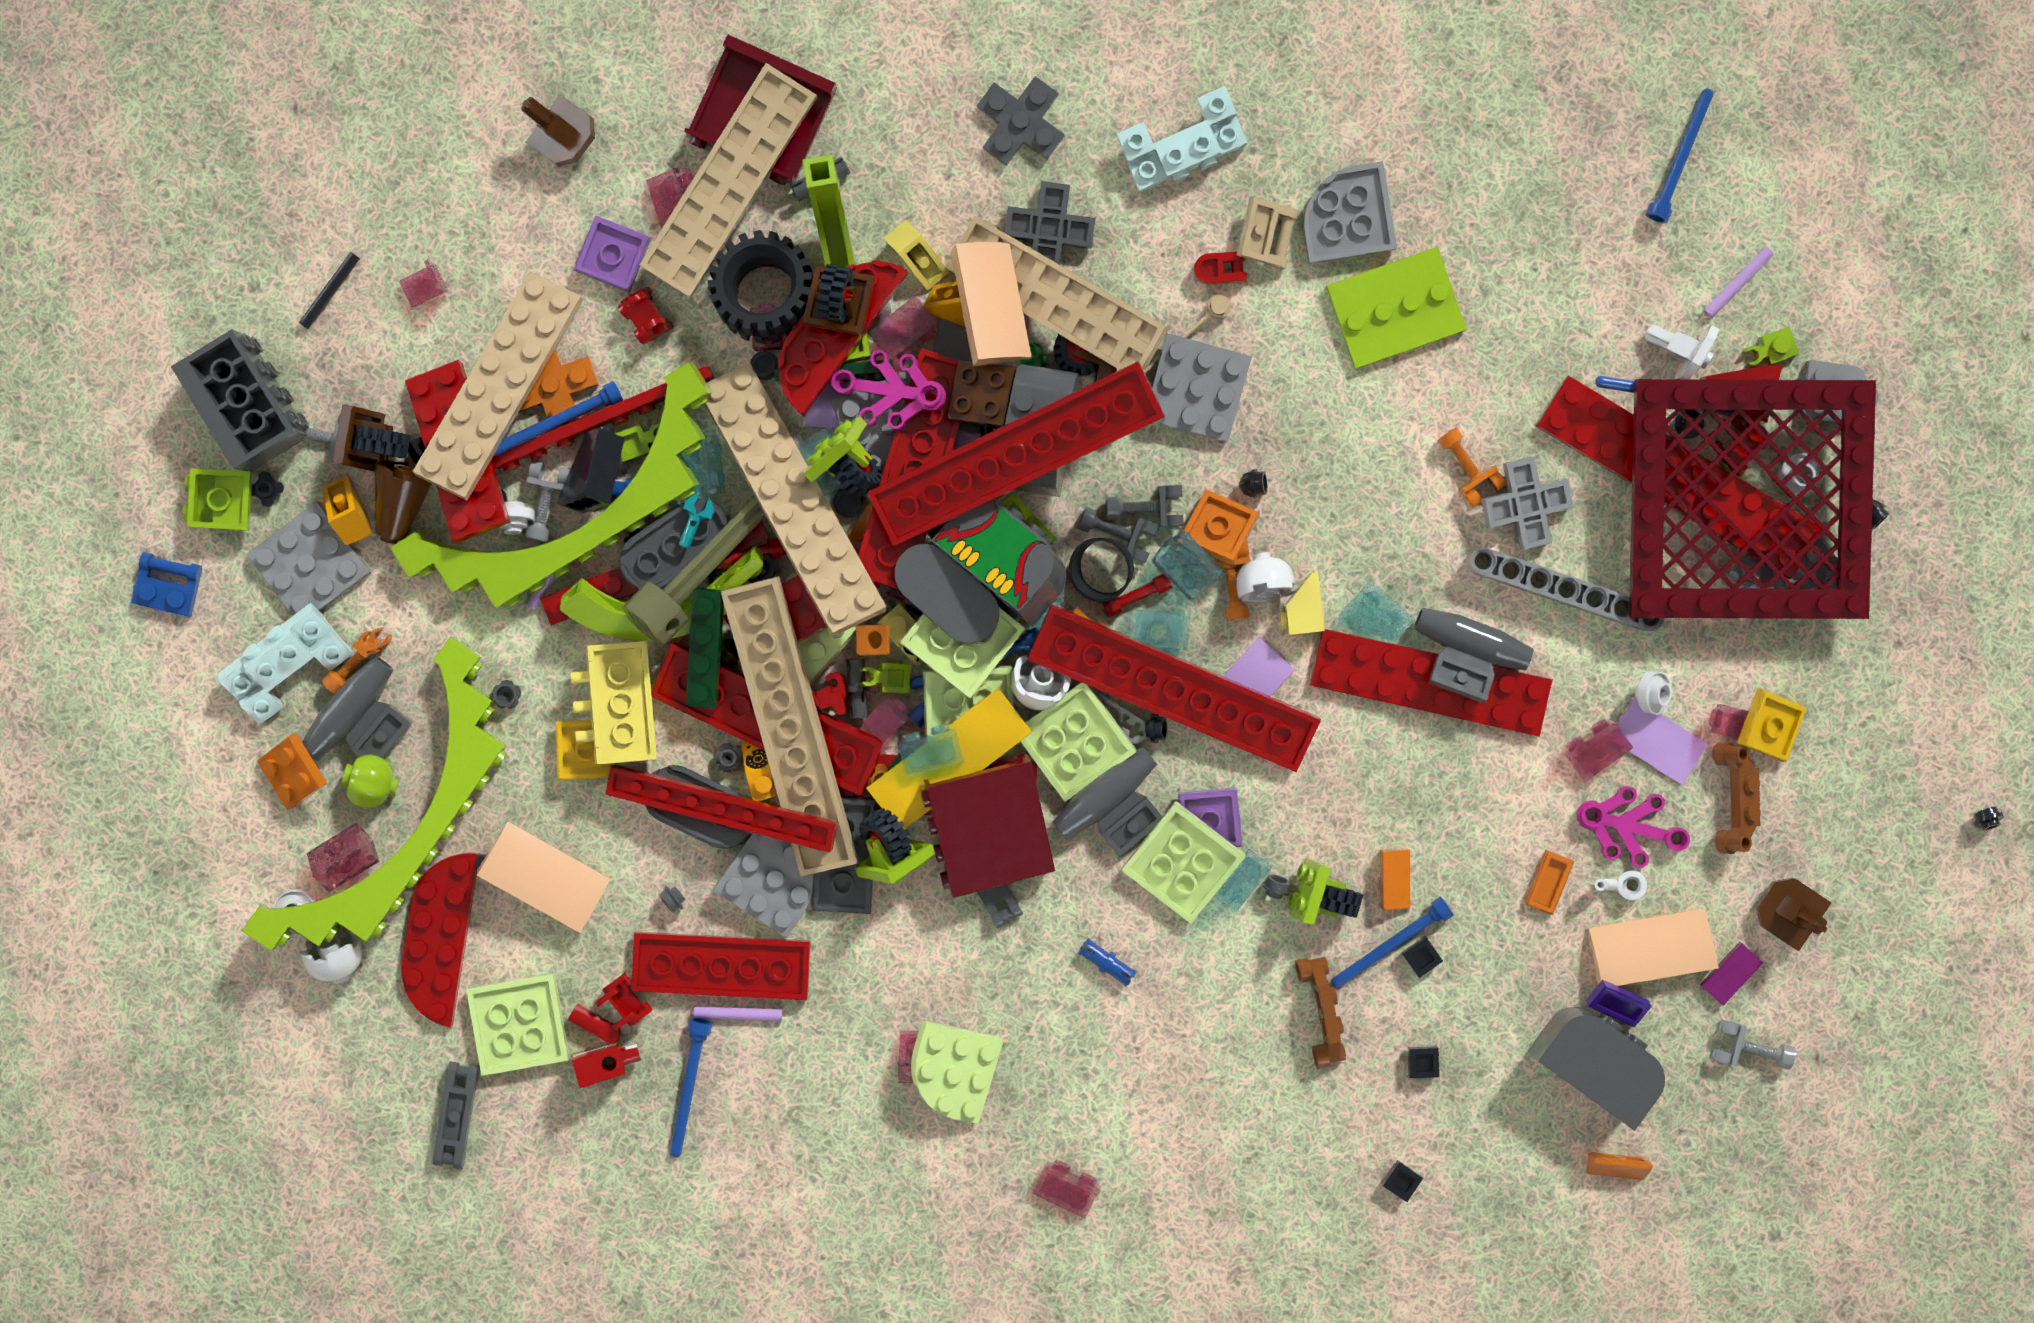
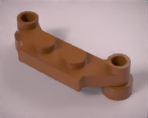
M1719 742L1713 748L1712 757L1717 765L1730 768L1731 830H1721L1717 833L1715 847L1719 853L1723 854L1748 852L1752 845L1751 837L1756 827L1761 826L1759 768L1754 767L1750 761L1749 750L1746 746H1735L1730 742Z
M1325 957L1312 960L1308 958L1295 960L1299 982L1312 981L1324 1044L1312 1046L1314 1063L1317 1069L1330 1067V1063L1346 1060V1053L1340 1034L1344 1033L1340 1016L1336 1017L1334 1005H1338L1336 990L1334 987H1330L1326 977L1329 974L1328 963Z

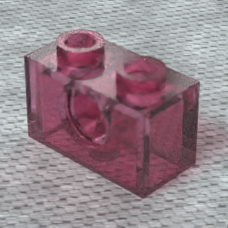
M888 697L863 723L884 743L909 719L905 715L909 709L898 698L892 701Z
M357 822L307 852L312 876L328 892L333 891L379 862L372 837Z

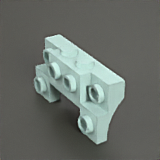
M1225 86L1197 98L1205 121L1158 142H1152L1144 122L1116 134L1139 193L1172 178L1174 182L1180 181L1191 175L1190 170L1199 166L1201 170L1207 169L1217 164V158L1247 145L1248 142L1236 117L1237 112Z
M309 603L281 626L273 627L260 642L248 646L243 655L218 673L219 683L239 701L240 707L261 725L283 708L282 702L271 692L275 686L313 657L330 672L353 653L352 649L335 632L323 614L312 603Z

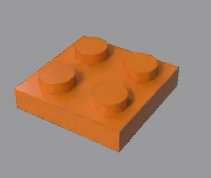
M1206 489L1180 536V542L1234 565L1259 518V512Z
M297 733L287 737L257 760L263 774L271 783L287 811L296 807L327 784Z

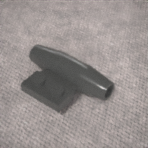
M1422 608L1414 626L1416 631L1446 647L1436 656L1428 683L1483 704L1487 701L1495 675L1492 664L1525 671L1530 664L1534 652L1533 648L1504 631L1459 614Z
M378 656L371 658L345 681L316 716L302 740L312 759L318 761L344 738L351 751L358 757L372 754L383 758L412 724L411 720L391 704L376 701L394 671L383 659Z
M1142 746L1137 749L1135 754L1122 763L1111 767L1075 794L1052 821L1066 839H1069L1098 822L1100 834L1119 857L1151 832L1163 817L1145 795L1135 792L1158 764Z

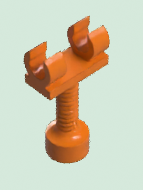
M1455 427L1437 441L1444 450H1453L1452 452L1461 462L1460 464L1464 467L1469 477H1471V481L1459 488V491L1463 494L1470 507L1473 508L1482 503L1481 496L1474 489L1476 485L1487 478L1493 489L1499 491L1507 486V483L1498 472L1496 466H1491L1483 473L1479 472L1461 445L1463 435L1458 427Z
M1246 540L1234 565L1224 561L1220 562V559L1207 554L1209 570L1224 568L1226 570L1225 573H1227L1225 576H1227L1226 582L1230 596L1229 599H1231L1229 602L1231 603L1225 609L1226 621L1250 617L1248 605L1242 604L1241 599H1238L1236 566L1244 565L1250 561Z
M384 627L362 633L359 641L352 645L357 651L338 672L330 671L322 679L324 686L335 694L366 658L379 654L383 650L381 647L390 644L392 634L388 635L382 643L381 638L377 639V634Z

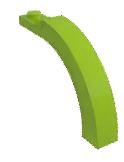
M833 155L803 159L807 189L814 211L825 267L827 264L848 267L852 264L856 265ZM867 332L844 363L870 359L871 353Z
M756 546L752 547L706 589L727 590L742 586L749 578H756L763 569V552ZM583 578L561 598L560 610L589 629L615 638L651 641L623 612L622 607L627 602L604 594ZM692 596L686 598L679 605L688 617V622L672 638L690 634ZM724 606V612H723V615H725V614H726V609H725V606Z

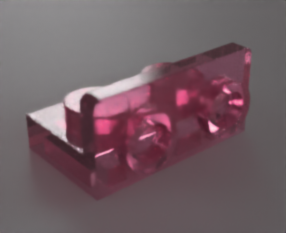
M673 168L646 180L661 229L694 178L690 169Z
M914 295L869 333L894 362L896 359L899 360L904 354H912L914 350L911 347L921 340L924 344L937 333L934 328L938 326V322Z
M1613 719L1598 721L1590 728L1592 731L1583 739L1581 736H1578L1566 745L1568 750L1563 752V754L1584 782L1633 749V746Z
M1047 1160L1032 1194L1085 1219L1095 1197L1101 1191L1100 1185L1096 1184L1097 1179L1084 1172L1081 1175L1071 1172V1167L1060 1160H1055L1054 1163Z

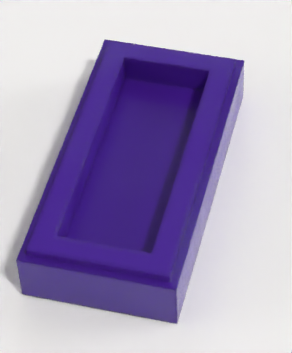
M1603 979L1585 1000L1589 1008L1634 1028L1652 1007L1649 1000Z

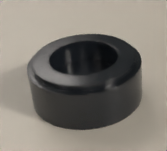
M847 488L839 490L834 496L833 505L838 514L849 518L859 514L863 507L862 496L856 497L854 493H847Z

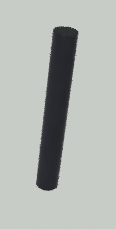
M350 251L299 321L302 326L307 329L311 327L360 260L358 256Z

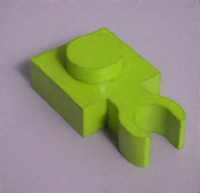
M1790 326L1759 337L1762 346L1753 345L1742 351V353L1753 351L1756 354V359L1747 363V366L1760 363L1764 357L1767 358L1768 364L1771 365L1799 354Z
M660 423L653 425L646 432H644L643 426L640 424L615 433L625 438L621 453L624 463L649 454L651 449L649 444L654 442L655 432L659 429Z
M879 663L878 671L872 667L859 669V672H867L870 675L868 682H859L861 687L878 684V693L910 694V664Z

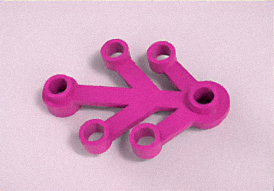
M875 350L870 356V361L875 368L882 372L888 383L856 379L850 371L845 369L837 371L831 380L832 387L840 395L846 396L857 391L885 396L871 407L863 408L860 411L859 416L863 420L867 413H873V419L866 422V427L876 425L879 416L901 400H914L900 412H892L888 416V425L894 431H902L905 429L907 421L923 409L936 411L943 406L946 400V392L942 385L935 381H927L918 368L917 359L911 354L901 356L899 367L903 372L910 374L918 388L904 385L891 366L889 356L883 350ZM879 355H883L885 357L884 362L876 364V358ZM912 359L913 365L910 368H904L905 361ZM850 380V386L843 389L841 387L842 382ZM935 392L936 399L934 401H927L928 394ZM901 417V424L893 426L894 418Z
M1622 786L1616 795L1601 803L1592 800L1586 801L1577 809L1576 818L1578 823L1583 828L1594 831L1602 846V855L1609 860L1619 858L1621 849L1618 844L1612 842L1604 825L1616 828L1630 853L1631 864L1637 868L1647 866L1649 856L1645 851H1642L1633 833L1664 841L1669 849L1675 851L1686 849L1690 843V835L1683 828L1672 827L1665 830L1636 822L1647 814L1664 808L1665 800L1659 794L1653 793L1648 795L1645 802L1619 817L1607 813L1623 803H1633L1637 797L1636 790L1633 787ZM1626 789H1629L1632 793L1629 800H1624L1622 797V793ZM1654 797H1658L1660 800L1657 808H1653L1650 804L1651 799ZM1589 810H1594L1596 816L1593 820L1589 821L1586 818V813ZM1674 833L1680 835V841L1677 844L1671 842V836ZM1614 846L1616 853L1610 857L1607 855V848ZM1641 853L1644 856V861L1641 864H1637L1635 856Z

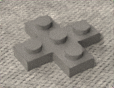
M1534 457L1503 463L1508 492L1481 499L1487 528L1515 522L1519 545L1522 550L1552 543L1546 514L1573 508L1568 479L1563 478L1540 484Z

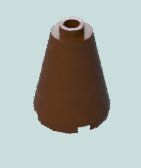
M392 459L387 461L379 460L375 466V533L381 536V541L397 544L398 540L406 538L432 483L416 476L413 473L414 468L408 467V462Z

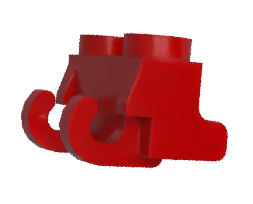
M650 287L640 288L635 293L629 294L618 306L622 316L632 320L637 328L634 330V335L644 345L674 328L672 322H668L664 316L661 317L652 304L651 300H653Z
M1734 418L1731 422V425L1740 433L1746 428L1741 425L1742 421L1738 418ZM1757 424L1766 435L1769 433L1764 426ZM1752 429L1742 441L1753 451L1763 439ZM1716 440L1715 443L1723 451V444L1720 441ZM1739 444L1726 454L1736 465L1748 456ZM1745 465L1736 475L1742 476L1749 467Z
M831 672L825 676V680L831 681L835 678L838 685L835 688L834 685L826 686L819 691L812 692L816 709L833 707L837 715L849 712L848 692L845 690L847 686L846 679L842 673Z
M623 973L604 987L602 991L605 995L595 1002L597 1007L609 1000L621 1015L622 1019L612 1026L615 1031L626 1023L631 1027L653 1011L647 1001L640 1002L634 992L631 991L628 984L632 981L626 973Z

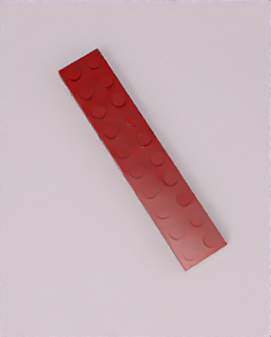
M1137 361L868 491L867 494L893 546H896L1164 418L1165 414L1140 362Z
M1568 375L1536 427L1632 484L1634 414ZM1667 434L1665 448L1675 440ZM1677 444L1667 455L1679 465L1689 454ZM1697 453L1700 459L1707 466L1712 462L1709 459ZM1693 458L1682 468V471L1691 480L1703 470ZM1665 461L1666 477L1674 469ZM1717 464L1711 469L1721 480L1730 473ZM1677 473L1666 485L1678 495L1688 483ZM1707 473L1696 485L1708 495L1718 484ZM1734 476L1711 498L1713 503L1749 540L1785 507L1782 503L1737 476ZM1691 488L1681 500L1692 510L1702 498ZM1664 490V504L1668 505L1673 498ZM1678 503L1672 507L1673 510L1681 515H1687ZM1706 503L1696 515L1707 525L1717 513ZM1789 509L1784 514L1794 525L1803 518L1802 515L1792 509ZM1720 518L1710 530L1722 539L1731 528ZM1780 518L1769 530L1780 540L1791 529ZM1808 520L1799 530L1810 540L1820 528ZM1736 533L1727 541L1738 549H1741L1746 544ZM1765 533L1754 545L1765 555L1775 543ZM1794 533L1784 545L1795 555L1805 543ZM1751 548L1745 552L1754 559L1760 560ZM1779 548L1769 560L1779 570L1790 558ZM1810 548L1800 558H1798V560L1801 563L1808 554ZM1793 563L1783 575L1788 579H1792L1799 567Z
M1053 604L1049 607L1027 656V659L1294 772H1297L1321 722L1320 717Z

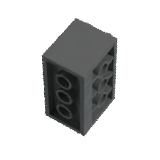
M231 329L177 362L171 368L233 469L252 472L305 440L307 436L305 429L309 427V423L301 412L296 413L291 405L294 402L292 395L285 387L281 388L275 379L278 377V373L269 361L265 362L260 353L263 352V349L254 336L250 338L245 333Z

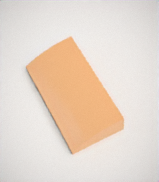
M1002 242L956 244L951 251L973 366L1031 359L1032 356L1010 244Z
M509 821L503 827L477 870L478 877L581 933L610 881L609 877Z
M1704 908L1588 928L1597 985L1602 979L1620 986L1719 969L1714 942Z

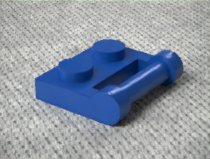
M143 552L138 563L139 571L131 603L191 617L202 574V566L193 563L190 566L155 558L153 554ZM151 569L187 577V585L150 577Z

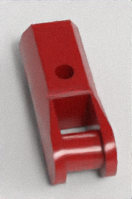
M579 1003L568 1018L570 1022L589 1033H593L607 1043L615 1042L621 1035L620 1028L615 1031L612 1027L614 1023L602 1018V1016Z

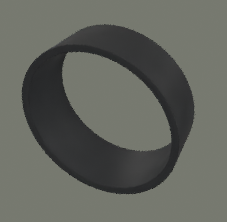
M1091 538L1082 542L1073 551L1069 561V575L1073 586L1082 596L1096 602L1110 601L1121 595L1131 582L1134 573V563L1130 552L1122 543L1111 538ZM1106 541L1113 544L1122 552L1128 566L1127 580L1125 585L1115 592L1103 593L1096 591L1083 578L1081 559L1085 550L1095 542Z

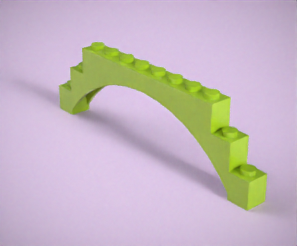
M687 362L663 377L667 383L664 411L649 454L636 476L622 494L586 525L557 540L537 547L498 552L450 546L427 538L424 531L414 532L390 547L407 576L411 578L419 575L423 579L436 571L435 565L452 593L462 590L466 594L479 586L478 580L495 608L505 605L509 609L522 601L520 595L530 590L531 594L544 588L547 585L544 580L553 575L556 579L572 570L569 566L577 560L581 564L596 555L594 552L596 548L604 545L605 548L612 546L621 540L619 534L627 529L630 533L638 530L645 525L643 519L652 514L656 518L671 509L668 505L676 499L683 502L694 495L693 489L700 484L681 454L685 453L687 457L702 448L699 443L706 438L688 408L691 407L692 410L703 406L708 402L706 397L712 394L694 362Z
M449 637L433 660L440 665L449 708V741L446 762L440 784L429 809L415 832L401 849L377 871L358 884L338 894L319 901L291 907L270 909L264 904L258 906L241 930L243 933L270 951L278 946L283 948L293 934L289 931L290 928L317 946L324 944L325 941L329 944L340 930L336 926L338 923L366 942L372 936L376 939L380 936L387 926L383 920L389 912L396 913L404 901L400 897L407 887L412 890L422 876L418 873L424 863L429 865L439 852L435 847L442 838L446 841L456 827L452 822L458 814L462 817L465 815L473 803L469 800L475 790L482 791L490 779L486 775L492 766L498 768L507 755L503 751L507 745L478 726L480 721L485 724L493 714L495 709L491 706L494 701L466 682L468 677L473 680L483 665L479 663L482 658L480 655L455 638Z

